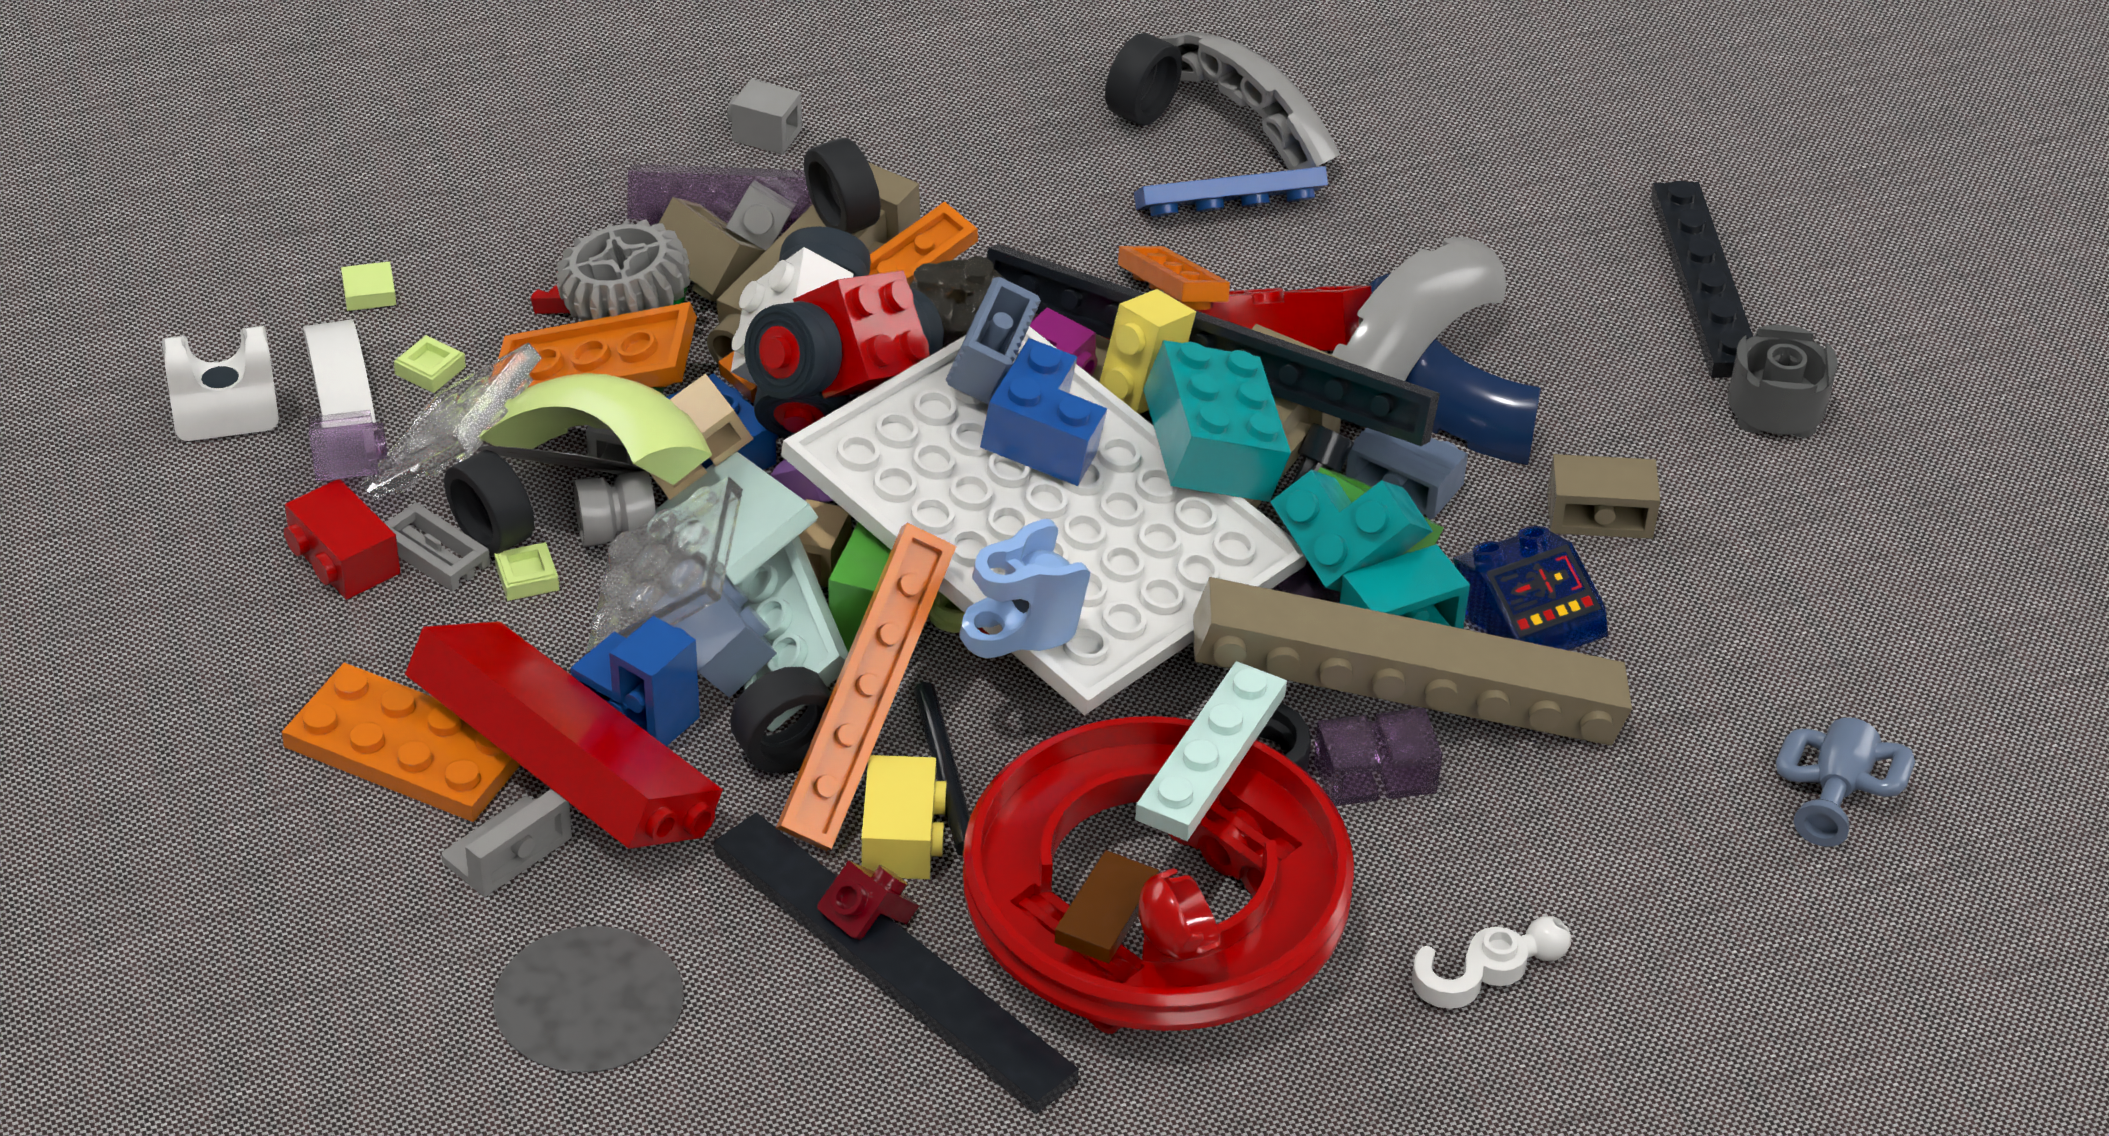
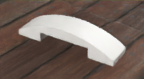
M353 319L303 326L330 461L381 454L367 373Z

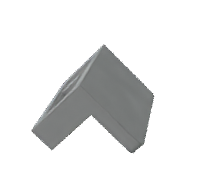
M552 789L535 800L525 796L442 851V862L485 898L572 838L569 802Z

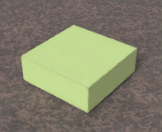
M390 262L341 267L347 311L396 305Z
M427 335L394 361L395 375L432 393H435L466 367L465 353Z
M546 542L505 550L498 554L494 553L495 566L507 601L559 590L558 574Z

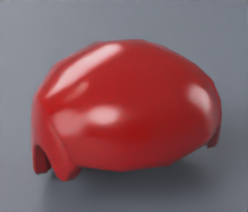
M1172 868L1150 877L1144 883L1139 896L1138 916L1145 937L1160 953L1176 960L1185 961L1219 948L1221 945L1220 933L1209 905L1195 880L1189 875L1169 878L1178 873L1177 869Z

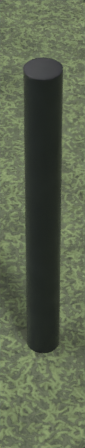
M922 682L914 688V694L930 755L932 758H936L937 781H947L945 811L956 852L963 856L965 833L970 814L935 686L931 682Z

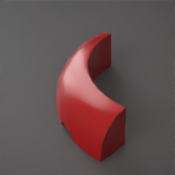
M1318 286L1315 289H1297L1284 292L1282 288L1229 291V302H1211V309L1196 311L1249 329L1258 324L1320 351H1334L1338 344L1347 346L1359 327L1357 313L1371 296L1372 291L1371 286Z

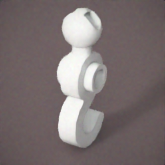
M1554 916L1537 918L1531 922L1526 934L1522 936L1508 928H1485L1476 933L1471 940L1466 954L1464 975L1454 980L1443 979L1433 972L1435 950L1430 946H1424L1418 951L1414 959L1412 985L1415 992L1425 1002L1436 1007L1448 1009L1464 1007L1475 1000L1480 992L1482 982L1489 985L1505 986L1520 980L1525 973L1527 958L1535 956L1542 961H1555L1563 957L1571 945V934L1568 927Z

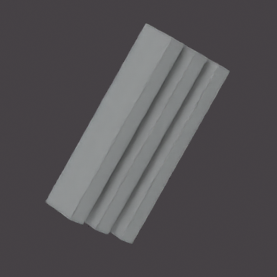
M417 502L385 523L396 534L398 556L450 591H454L460 586L459 578L462 577L468 581L474 577V568L476 566L484 570L490 565L488 548ZM412 523L427 534L423 535L409 524ZM441 543L450 548L451 550H453L454 552L461 555L463 558L460 559L453 553L443 548L441 546Z

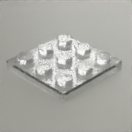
M528 342L437 393L361 485L375 500L393 490L398 494H402L414 485L421 475L425 474L428 478H432L449 464L452 458L455 457L459 462L467 459L483 443V440L479 437L482 431L493 427L507 414L508 409L504 405L507 400L521 394L532 383L533 378L529 373L542 357Z
M729 476L710 487L703 486L699 488L688 500L672 509L666 508L659 511L646 524L632 532L624 531L612 541L608 549L609 557L604 578L599 587L600 595L595 616L590 625L591 633L586 654L614 631L627 638L653 615L674 626L721 600L743 491Z

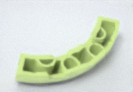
M573 374L535 384L498 402L480 415L476 423L478 438L493 446L534 449L550 439L568 433V428L572 426L589 425L597 429H610L625 446L633 464L672 485H675L712 456L704 436L694 421L671 400L666 398L665 395L639 382L607 374Z

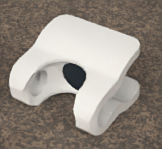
M264 326L242 328L240 331V348L234 356L221 362H205L198 359L192 354L188 345V339L185 336L162 339L174 428L178 438L184 441H194L272 430L278 424L279 417L273 373Z

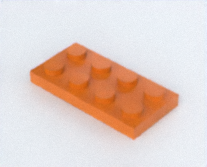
M691 302L505 335L486 399L489 407L491 408L512 394L535 384L573 374H607L636 381L650 388L666 387L673 383L682 382L697 319Z
M345 662L282 731L283 745L287 749L471 822L477 819L520 766L518 762L433 696Z

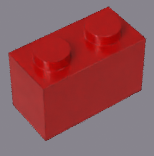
M340 478L284 504L288 525L284 528V537L290 550L296 556L303 555L313 566L319 580L324 585L331 584L346 600L401 573L396 534Z

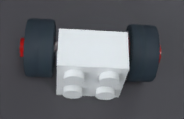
M806 227L788 235L781 246L779 262L771 271L757 281H751L744 288L740 296L739 306L742 308L739 328L732 340L734 357L731 372L757 385L749 373L744 354L745 336L752 319L761 310L769 306L793 302L794 298L837 279L869 275L871 259L865 244L850 233L830 227ZM757 386L754 413L758 422L765 429L783 438H788L849 403L850 394L824 399L822 392L811 396L780 399L766 394Z

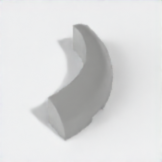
M1183 32L1159 38L1180 49L1182 56L1180 81L1199 82L1205 79L1218 84V90L1228 96L1241 107L1249 105L1264 119L1262 120V129L1274 144L1288 170L1318 167L1340 155L1330 133L1306 97L1289 78L1260 54L1233 40L1204 32Z
M1447 238L1443 240V246L1434 251L1427 249L1419 250L1398 266L1371 294L1357 313L1359 327L1347 346L1338 344L1332 356L1405 381L1429 345L1454 320L1469 310L1483 304H1503L1507 286L1504 266L1495 251L1473 238Z

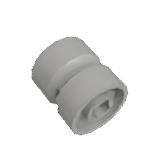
M640 470L619 473L614 484L611 486L604 478L598 479V477L576 479L573 481L576 516L583 547L607 544L614 540L616 533L619 531L627 541L657 537L656 508L648 471Z

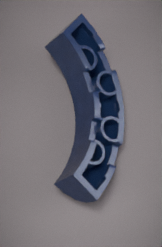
M1391 273L1375 278L1368 285L1371 286L1372 293ZM1435 339L1419 358L1405 380L1406 382L1440 393L1432 433L1437 434L1440 430H1444L1466 440L1468 449L1504 461L1528 465L1541 387L1521 384L1485 372L1456 356Z

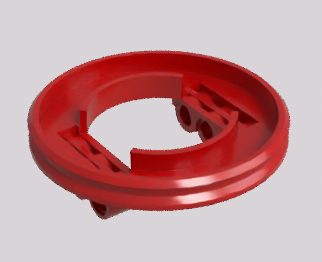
M1159 716L1103 720L1058 733L1037 743L1017 756L994 777L979 797L968 822L963 850V889L968 914L977 935L1000 966L1021 985L1059 1008L1087 1018L1094 1027L1108 1034H1113L1122 1027L1155 1031L1193 1030L1214 1027L1244 1019L1280 1003L1308 983L1332 956L1342 938L1348 921L1354 881L1353 851L1343 819L1322 787L1288 757L1270 746L1255 740L1188 841L1168 834L1182 845H1191L1196 850L1199 848L1208 864L1219 873L1233 876L1238 880L1242 879L1244 886L1253 896L1249 903L1239 912L1217 924L1220 933V947L1193 959L1180 961L1160 953L1144 935L1142 959L1121 944L1108 964L1054 943L1055 928L1070 905L1051 892L1053 857L1066 835L1088 817L1114 806L1138 802L1195 720Z

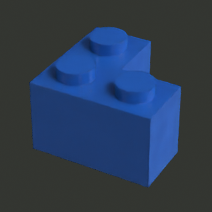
M1028 338L989 402L980 448L1078 486L1097 454L1108 408L1069 393L1077 356Z
M654 615L627 638L614 631L570 668L573 677L666 747L700 718L696 639L683 629L673 627Z

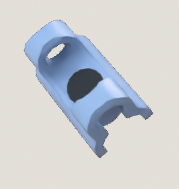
M1051 519L1032 522L1020 529L1014 537L988 545L978 553L972 579L987 598L967 608L963 615L959 633L960 639L973 654L988 659L1000 657L1018 650H1047L1061 646L1074 637L1090 579V571L1082 562L1070 564L1065 558L1054 552L1058 527ZM991 568L1005 569V575L995 573ZM997 625L1002 627L1001 632L991 635L984 634L977 629L980 627L990 628Z

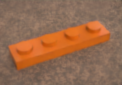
M1119 246L1118 265L1133 273V279L1148 282L1149 288L1162 290L1165 294L1181 301L1182 304L1194 310L1211 309V302H1229L1230 282L1164 246Z

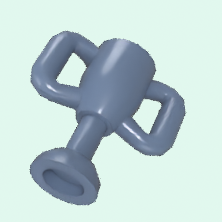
M1857 718L1835 720L1829 726L1826 734L1807 728L1793 730L1785 737L1776 759L1777 772L1786 780L1821 784L1823 790L1820 798L1804 803L1795 813L1793 822L1795 829L1804 839L1810 843L1827 847L1839 845L1847 839L1850 823L1848 816L1841 809L1844 797L1857 790L1881 797L1898 796L1906 789L1915 765V758L1910 748L1899 743L1881 742L1880 734L1867 722ZM1807 745L1820 750L1817 764L1798 766ZM1893 759L1885 779H1877L1871 775L1876 761Z

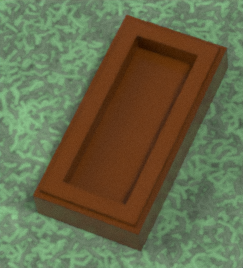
M1105 850L1055 928L1054 943L1109 964L1138 917L1139 896L1144 883L1150 877L1158 874L1159 869Z

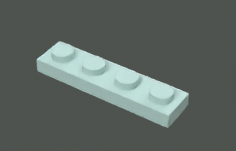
M1236 661L1136 804L1135 820L1188 841L1284 699L1287 680Z

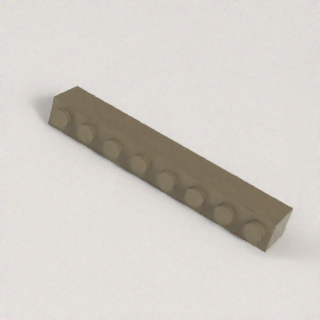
M1209 577L1193 614L1195 662L1231 669L1234 663L1238 661L1289 681L1611 746L1632 710L1625 662L1214 577Z

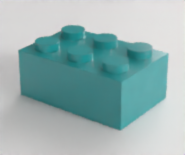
M1163 340L1143 390L1170 486L1270 502L1291 451L1260 357L1241 350L1230 352L1207 348L1195 342L1178 343Z

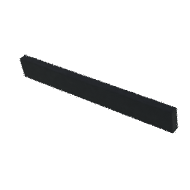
M757 812L714 840V854L1035 1115L1078 1082V1067L888 916L880 913L866 935L861 940H857L849 936L818 910V903L837 876Z

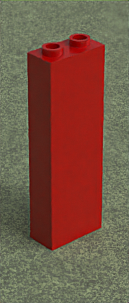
M500 621L423 626L405 675L620 843L631 849L704 837L706 831L714 822L715 809L723 789Z

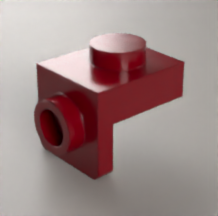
M848 860L817 907L822 914L849 936L861 940L880 913L907 925L920 905L903 893L908 884L888 868L879 865L874 872Z

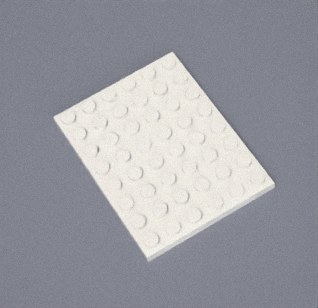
M1029 326L1016 358L1028 338L1054 348L1056 347ZM965 336L783 440L781 456L891 550L901 526L907 522L957 546L939 591L964 613L969 606L987 598L972 579L976 557L980 550L988 545L1014 537L1020 529L1032 522L1051 519L1058 527L1054 552L1061 555L1070 564L1082 562L1090 571V579L1074 637L1061 646L1041 651L1018 650L1012 652V654L1083 715H1086L1194 642L1193 614L1209 577L1272 589L1303 568L1307 561L1296 541L1244 498L1170 486L1154 426L1077 364L1069 393L1108 408L1097 454L1078 486L980 448L989 403L986 404L949 386L945 380ZM991 568L995 573L1005 575V569ZM1001 625L990 628L982 627L990 635L998 634L1002 631Z

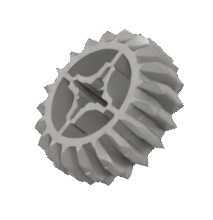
M626 219L622 225L612 226L608 223L605 229L599 231L590 229L589 236L574 239V247L563 250V259L556 263L558 269L556 276L559 282L557 283L560 298L564 300L571 316L580 317L581 321L673 305V300H679L684 297V288L690 285V271L688 267L690 262L687 251L683 248L682 242L677 238L675 231L666 230L663 223L650 226L647 219L637 224H631Z

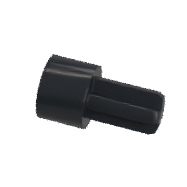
M1312 423L1298 452L1304 459L1291 485L1310 470L1318 472L1320 467L1340 473L1354 443L1324 426Z

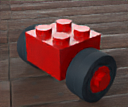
M904 270L837 279L794 298L793 302L776 304L761 310L752 319L746 332L744 342L745 361L749 373L757 386L766 394L775 398L793 399L822 392L825 399L866 392L941 350L944 338L943 325L939 312L933 302L922 292L909 287Z

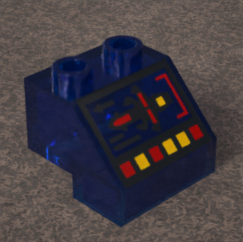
M1543 526L1526 527L1521 529L1517 536L1499 542H1483L1474 546L1473 551L1453 557L1454 566L1470 584L1465 618L1486 630L1488 634L1567 651L1608 636L1606 606L1572 542L1551 532L1548 528Z

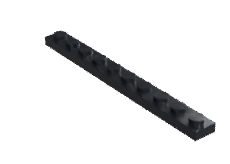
M1000 244L988 247L981 295L985 296L993 278L1001 277L1039 296L1041 302L1036 314H1040L1048 307L1096 332L1097 335L1111 339L1119 304L1145 294ZM1196 311L1188 342H1195L1207 348L1230 352L1241 350L1253 356H1259L1273 396L1418 446H1423L1430 442L1440 393Z

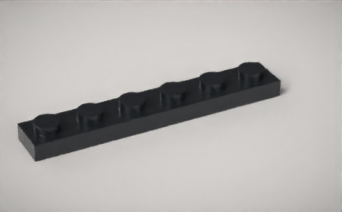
M1687 181L1653 183L1651 201L1710 377H1731L1740 340L1745 335L1747 340L1753 337L1700 184L1699 182Z

